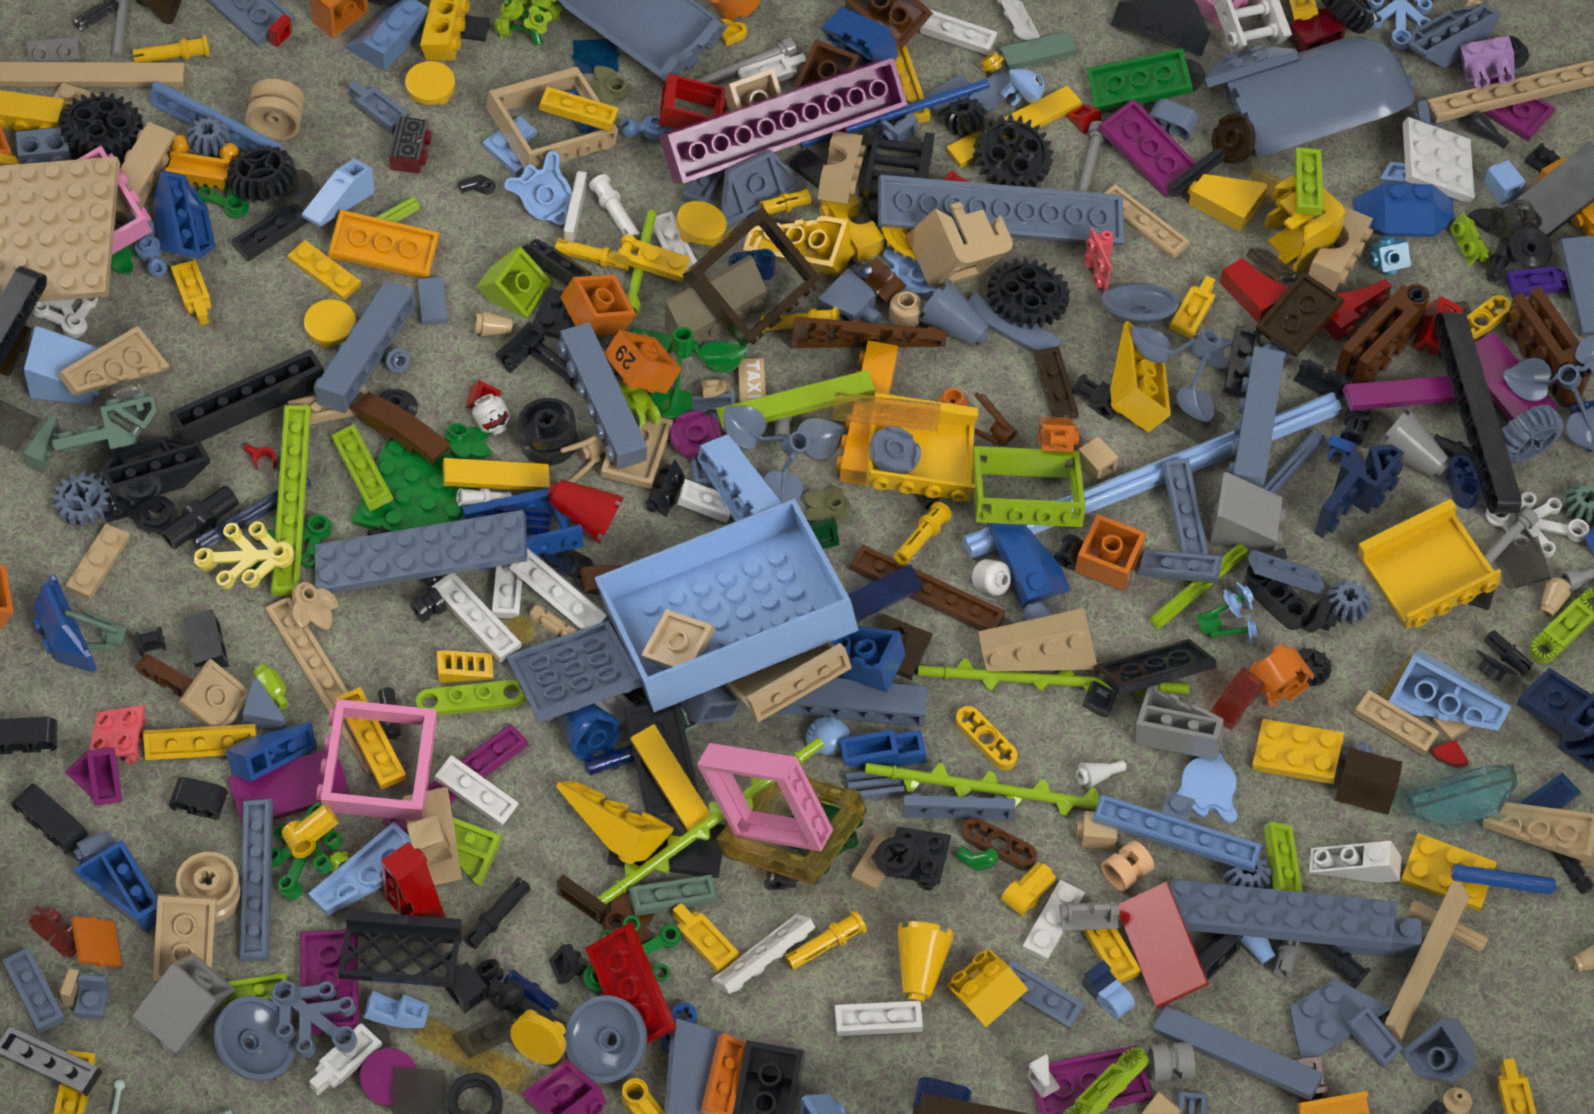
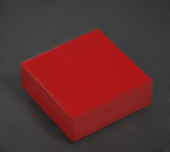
M283 14L268 28L269 41L275 47H279L292 34L291 17Z

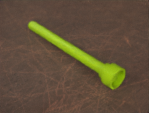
M655 210L647 212L640 241L648 244L651 242L657 216ZM634 268L626 296L637 316L641 307L638 293L644 270Z

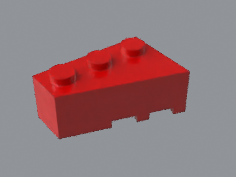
M407 842L381 860L385 899L398 914L446 918L426 863L428 860L421 849H414Z

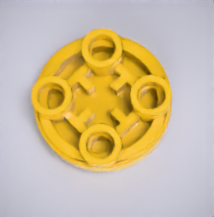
M436 61L421 62L414 65L408 71L405 78L406 91L410 100L415 103L424 105L445 104L454 93L455 76L452 70L443 63Z
M704 201L685 203L680 207L676 216V227L680 232L679 237L686 243L693 242L714 247L723 237L727 227L724 214L716 206Z
M335 299L322 300L313 304L304 316V328L307 336L322 348H330L340 345L343 341L345 342L350 335L352 326L356 324V316L353 309L348 304Z
M526 1010L511 1027L510 1036L516 1049L523 1056L539 1064L551 1065L556 1063L566 1050V1040L564 1037L566 1029L563 1024L558 1021L552 1022L534 1010Z

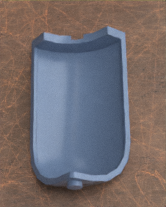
M559 0L567 10L664 81L668 73L680 76L681 70L689 71L700 60L697 56L705 48L710 50L729 26L695 0Z
M1362 36L1340 39L1297 53L1299 60L1223 83L1229 103L1233 106L1236 114H1242L1247 117L1254 125L1256 141L1252 155L1256 158H1261L1383 118L1410 106L1415 101L1413 89H1415L1414 79L1412 75L1407 76L1399 58L1381 42Z

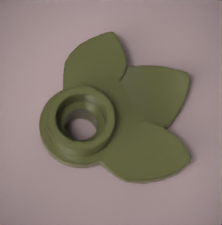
M595 66L596 79L589 81L588 84L601 103L610 105L614 100L623 99L628 95L629 84L623 77L618 76L616 71L611 68Z
M828 485L824 491L813 489L802 495L803 501L810 507L804 513L808 522H816L833 517L836 521L845 519L850 511V503L844 498V493L839 487Z

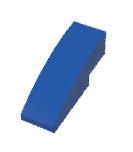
M894 729L839 739L845 766L865 768L866 763H873L892 767L896 765V767L927 763L921 730L895 734Z

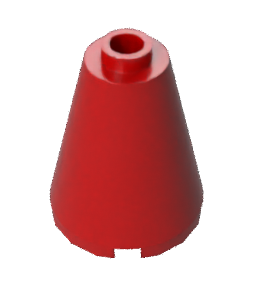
M563 479L560 480L559 484L553 482L546 495L551 498L549 503L575 526L581 525L583 532L598 544L603 539L598 536L599 533L603 536L605 535L619 508V505L615 504L616 501L622 503L624 499L619 494Z

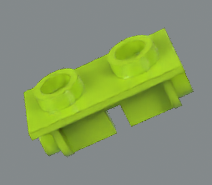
M1461 212L1449 227L1452 235L1455 237L1469 266L1477 259L1480 262H1486L1489 259L1490 252L1484 242L1478 240L1480 235L1475 227L1474 220L1466 217L1465 213Z

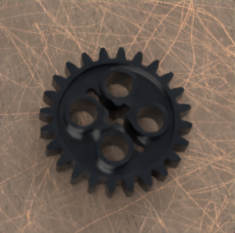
M91 92L89 98L81 94V101L73 98L72 105L66 104V110L61 111L60 128L61 135L64 136V142H70L71 149L79 147V154L84 151L89 153L102 146L107 155L116 152L121 156L122 149L128 151L131 149V145H135L137 135L143 129L142 114H138V107L132 108V101L124 103V97L121 96L115 99L114 93L110 94L109 97H105L104 92H101L100 96H96Z
M1012 114L1009 115L1007 121L1000 115L997 122L991 119L988 125H983L981 132L979 131L976 136L977 140L973 144L975 150L972 156L978 158L974 165L982 166L979 174H988L986 182L993 179L997 185L1029 187L1030 185L1035 188L1038 181L1042 182L1045 175H1048L1050 171L1049 167L1053 163L1051 156L1054 151L1048 149L1051 141H1044L1047 133H1038L1040 125L1033 128L1031 127L1032 120L1029 119L1026 123H1023L1022 116H1019L1017 121H1014ZM1003 136H1008L1011 140H1006ZM1019 137H1022L1023 141L1008 169L1004 170L1003 166ZM1025 147L1032 149L1033 152L1027 151ZM993 155L999 156L1001 160L995 159ZM1015 167H1020L1024 172L1018 171Z
M1024 258L1023 264H1020L1017 259H1014L1013 265L1005 262L1004 268L998 266L996 273L992 272L987 287V298H990L989 305L995 306L994 313L1002 312L1001 319L1009 317L1011 325L1018 321L1020 328L1025 323H1028L1030 329H1033L1035 323L1040 328H1043L1044 322L1052 325L1054 319L1059 321L1061 314H1065L1070 300V289H1067L1068 282L1062 281L1063 274L1055 275V267L1050 270L1046 269L1047 263L1039 266L1035 259L1032 264H1029L1028 260Z

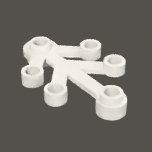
M98 298L82 299V305L75 314L71 306L76 299L37 302L32 313L36 317L45 318L61 325L65 336L77 339L86 332L87 322L85 318L89 311L96 306ZM49 305L60 309L62 314L49 310Z
M1524 492L1521 495V508L1523 506L1533 508L1536 503V496L1531 492ZM1524 498H1530L1532 502L1527 503L1524 501ZM1550 498L1546 504L1534 509L1533 511L1537 514L1539 521L1532 529L1526 530L1539 546L1540 555L1546 558L1554 555L1556 546L1553 542L1548 541L1540 530L1566 535L1573 542L1584 541L1583 537L1589 532L1588 524L1581 519H1574L1569 525L1541 519L1549 514H1558L1561 511L1562 502L1558 498ZM1554 503L1558 508H1552L1549 504ZM1487 508L1485 517L1492 526L1502 527L1507 532L1515 523L1516 513L1501 514L1503 517H1497L1495 514H1491ZM1573 531H1579L1581 535L1575 534ZM1519 534L1513 540V548L1519 552H1524L1528 549L1529 539ZM1517 541H1523L1525 546L1518 545ZM1547 546L1551 548L1552 551L1547 552L1543 549V547Z

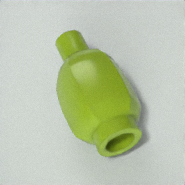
M261 664L253 671L254 679L258 678L280 710L287 708L289 702L285 698L286 685L278 671L268 667L267 664Z

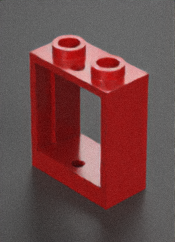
M668 73L661 92L658 125L679 129L711 118V116L674 107L675 98L712 107V117L725 113L727 109L725 87Z

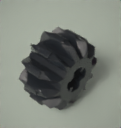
M967 97L961 100L958 98L957 102H950L949 106L944 108L945 127H947L948 131H951L952 135L959 134L963 137L965 134H969L971 136L973 132H979L980 128L985 124V108L982 103L978 102V99L970 100Z

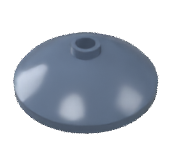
M1146 283L1116 285L1105 290L1101 297V304L1108 313L1122 321H1129L1134 325L1151 324L1171 316L1177 310L1179 301L1176 294L1161 286Z
M607 995L591 998L575 1010L568 1022L565 1032L566 1053L569 1061L592 1081L598 1083L620 1081L629 1076L639 1066L645 1054L647 1031L644 1020L638 1010L622 998ZM615 1035L617 1042L615 1045H612L611 1038Z
M245 996L230 1002L219 1013L214 1026V1043L220 1059L233 1073L250 1081H267L283 1073L293 1060L296 1050V1037L290 1042H282L276 1033L279 1025V1008L273 1002L257 996ZM290 1030L283 1031L282 1035L288 1034ZM244 1041L249 1044L250 1049L244 1045Z

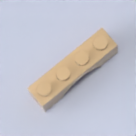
M833 131L829 147L828 165L823 166L820 176L818 199L848 204L850 195H855L866 152V145H862L863 135Z
M1345 207L1344 223L1339 239L1335 242L1340 248H1320L1312 261L1308 275L1334 292L1339 284L1344 285L1349 275V270H1353L1357 258L1361 256L1365 244H1368L1372 236L1373 229L1370 226L1373 218Z

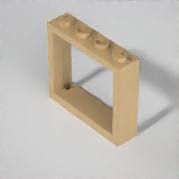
M578 67L490 90L488 93L486 109L524 169L528 164L534 165L536 169L543 168L545 157L550 151L558 152L560 163L575 157L607 150L615 145L618 128L614 124L611 131L598 128L597 132L531 150L507 112L509 109L541 101L547 87L564 92L577 89L579 96L600 102Z

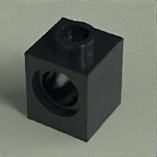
M468 962L461 966L457 965L454 987H444L464 1013L488 998L487 985Z

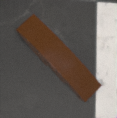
M371 392L366 393L351 405L350 409L388 442L394 439L409 453L413 450L417 451L430 464L434 463L450 448L451 444L428 425L392 402Z

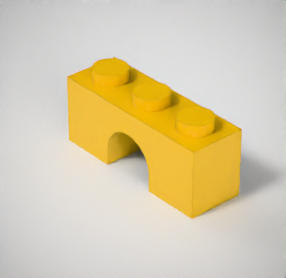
M850 195L848 204L821 200L819 212L821 216L850 221L859 216L860 201L856 195ZM850 221L851 256L853 259L864 261L883 253L885 240L882 239L883 235L873 221L865 224H855Z

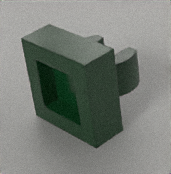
M834 517L809 523L822 549L839 545L837 522Z

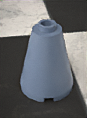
M946 279L943 283L947 287L943 289L938 288L922 309L925 315L918 316L919 321L930 327L947 330V335L973 347L977 343L982 345L990 335L987 331L989 325L951 280Z

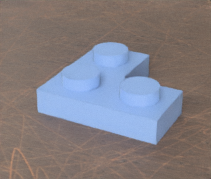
M521 116L513 120L526 142L537 135V130ZM500 130L482 142L483 148L515 176L524 171V167Z

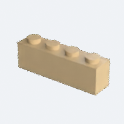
M150 122L147 123L144 129L139 131L135 145L132 150L127 151L124 163L119 170L123 171L130 183L126 185L128 191L133 188L141 202L137 203L139 209L143 207L157 184L160 173L165 170L170 162V153L172 151L170 144L175 142L177 138L175 132ZM118 189L115 219L126 223L135 216Z

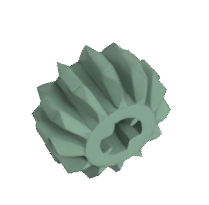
M1588 481L1583 483V485L1576 483L1572 489L1567 491L1563 509L1568 510L1567 517L1575 516V519L1584 520L1589 525L1590 522L1594 523V486H1590Z

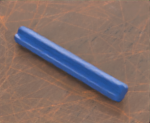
M1459 864L1451 868V879L1454 881L1543 894H1552L1556 891V880L1553 878Z

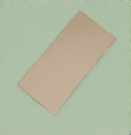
M448 787L427 791L423 819L435 815L438 816L446 831L448 844L452 852V858L428 865L434 885L462 879ZM413 794L403 796V800L412 801Z

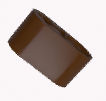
M876 257L869 265L874 268V273H870L869 278L859 277L890 304L892 297L896 293L901 292L907 285Z

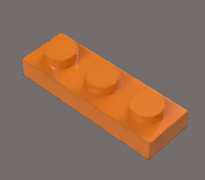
M726 1033L718 1036L701 1113H733L746 1042Z

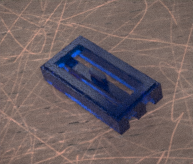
M498 506L497 514L523 510L526 515L527 534L537 535L549 532L552 517V510Z

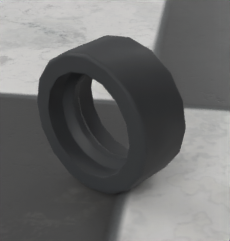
M481 1073L465 1074L456 1079L450 1086L447 1095L449 1114H463L458 1108L459 1096L466 1089L474 1087L485 1089L492 1097L491 1109L485 1114H501L503 1109L502 1092L497 1082L488 1075Z

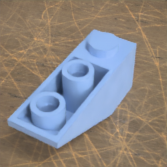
M356 159L338 168L304 210L302 217L321 227L337 217L340 210L346 211L374 194L373 168Z

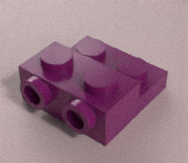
M568 1059L564 1060L522 1093L524 1101L539 1114H600L607 1103L601 1087Z

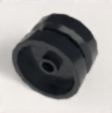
M556 398L537 399L525 405L519 413L517 421L523 454L534 463L549 464V466L560 464L569 459L576 450L562 453L561 448L578 443L576 419L573 409L566 402Z

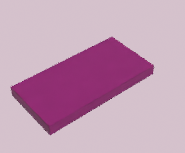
M1134 99L1102 122L1097 128L1165 198L1169 196L1167 186L1196 164Z
M1495 333L1475 342L1492 401L1509 421L1522 414L1524 410H1530L1533 406L1550 405L1555 411L1558 410L1559 407L1548 394L1539 401H1528L1522 399L1510 389L1504 378V372L1520 362Z
M323 750L298 757L253 781L237 776L228 777V783L242 828L243 801L271 799L273 801V820L309 810L312 805L321 802V800H317L318 784H323L324 776L321 775L322 759H327L328 751ZM338 757L332 793L351 795Z
M346 929L300 932V987L319 985L322 982L328 981L333 984L336 990V996L331 1001L339 1000L342 997H351L356 1005V1011L353 1015L344 1017L339 1012L321 1015L338 1028L348 1026L354 1030L359 1025V980L338 978ZM352 936L351 943L356 948H358V936ZM357 957L347 963L346 970H358ZM331 989L324 990L322 994L329 993ZM319 996L302 999L307 1004L325 1002ZM351 1004L344 1005L342 1009H348ZM312 1024V1034H325Z
M1128 1046L1049 1062V1072L1060 1088L1043 1098L1031 1083L1039 1114L1066 1113L1065 1110H1069V1107L1075 1104L1074 1101L1112 1063L1116 1064L1119 1057L1123 1056V1052L1127 1053L1126 1050L1129 1049L1131 1051V1048L1134 1047L1135 1049L1139 1046ZM1145 1068L1127 1085L1123 1092L1119 1093L1108 1104L1106 1109L1153 1100L1154 1096Z

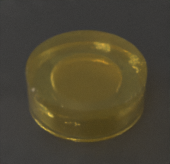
M526 616L514 617L508 624L510 632L521 643L531 640L535 634L534 622Z

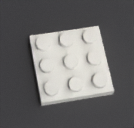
M1407 117L1403 121L1406 182L1411 184H1432L1448 197L1463 202H1471L1475 198L1471 140Z

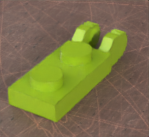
M617 380L638 427L645 426L646 417L649 418L653 425H660V412L647 391L642 388L632 389L625 385L623 380Z

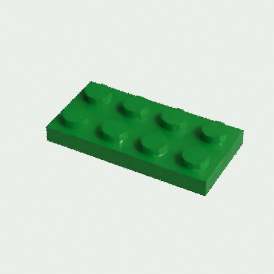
M1183 48L1086 68L1094 107L1099 109L1100 112L1122 108L1132 99L1138 104L1161 98L1165 99L1193 93Z

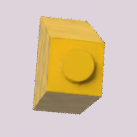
M1203 174L1198 182L1194 181L1188 190L1190 195L1189 205L1241 232L1264 201L1268 185L1263 182Z

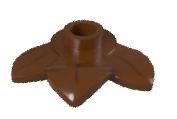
M629 893L622 894L612 901L611 912L602 920L603 930L609 929L614 932L619 928H612L611 924L613 922H619L622 927L626 917L635 916ZM655 913L636 916L640 921L637 934L641 943L648 942L653 938V934L647 926L652 921ZM633 921L626 922V924L633 923L636 928V924Z

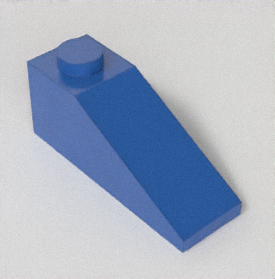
M306 722L246 739L226 749V754L232 775L253 781L316 749L317 744L312 724Z

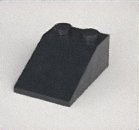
M746 1040L733 1114H794L806 1052L804 1050Z

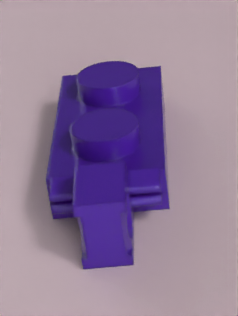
M1556 266L1509 271L1505 277L1511 298L1521 293L1524 296H1529L1531 289L1539 286L1545 294L1566 291L1567 287H1569L1566 272L1562 271V269H1557Z

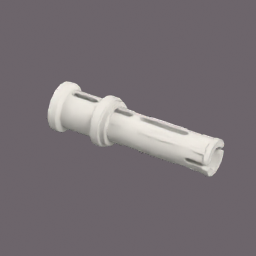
M602 174L592 179L589 183L590 190L596 193L600 206L608 210L621 233L634 237L636 235L637 238H640L641 233L637 230L622 206L620 194L611 186L609 176Z

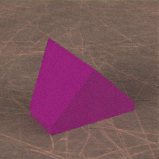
M115 747L87 750L65 771L94 800V805L122 802L119 764Z

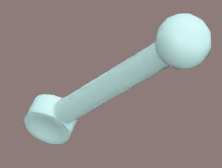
M121 1079L116 1080L114 1083L116 1091L111 1114H117L121 1091L125 1088V1082Z

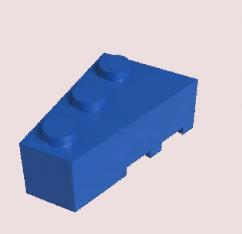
M841 7L822 26L826 39L840 49L859 55L865 65L884 58H894L895 60L899 56L896 48L897 43L892 37L889 27L861 16L854 11Z
M123 840L118 841L73 869L81 882L145 933L156 926L158 896Z

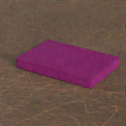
M1499 77L1489 78L1490 84L1499 83ZM1539 98L1485 111L1484 114L1528 142L1552 116L1556 108Z

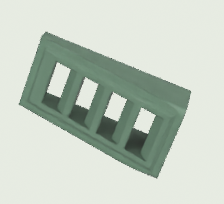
M52 414L23 452L26 466L42 474L47 469L54 449L52 440L57 439L60 432L56 415Z

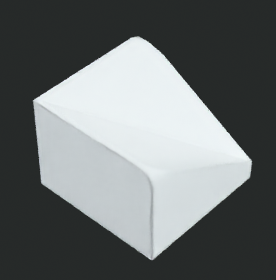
M1047 1054L1030 1063L1027 1077L1041 1097L1044 1098L1060 1088L1049 1072Z

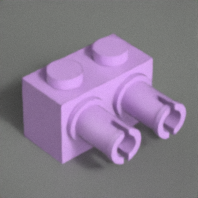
M1509 36L1460 45L1461 66L1466 83L1474 81L1475 87L1481 89L1480 82L1486 88L1490 84L1489 78L1499 77V82L1504 85L1506 84L1504 77L1507 78L1508 84L1513 82L1515 78L1514 51Z

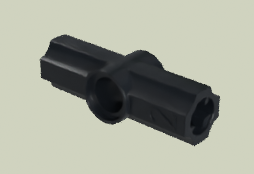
M223 486L203 501L194 500L184 508L180 517L160 530L161 535L171 548L177 549L198 533L201 535L208 528L215 527L218 519L237 507L239 501L228 486Z

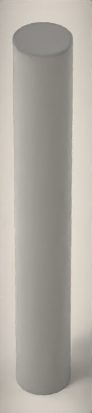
M129 0L118 1L112 57H122Z

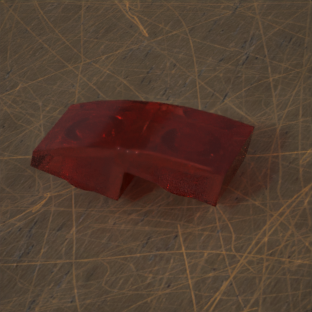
M1245 667L1241 668L1210 712L1223 718V725L1229 730L1233 729L1247 707L1253 704L1265 683Z

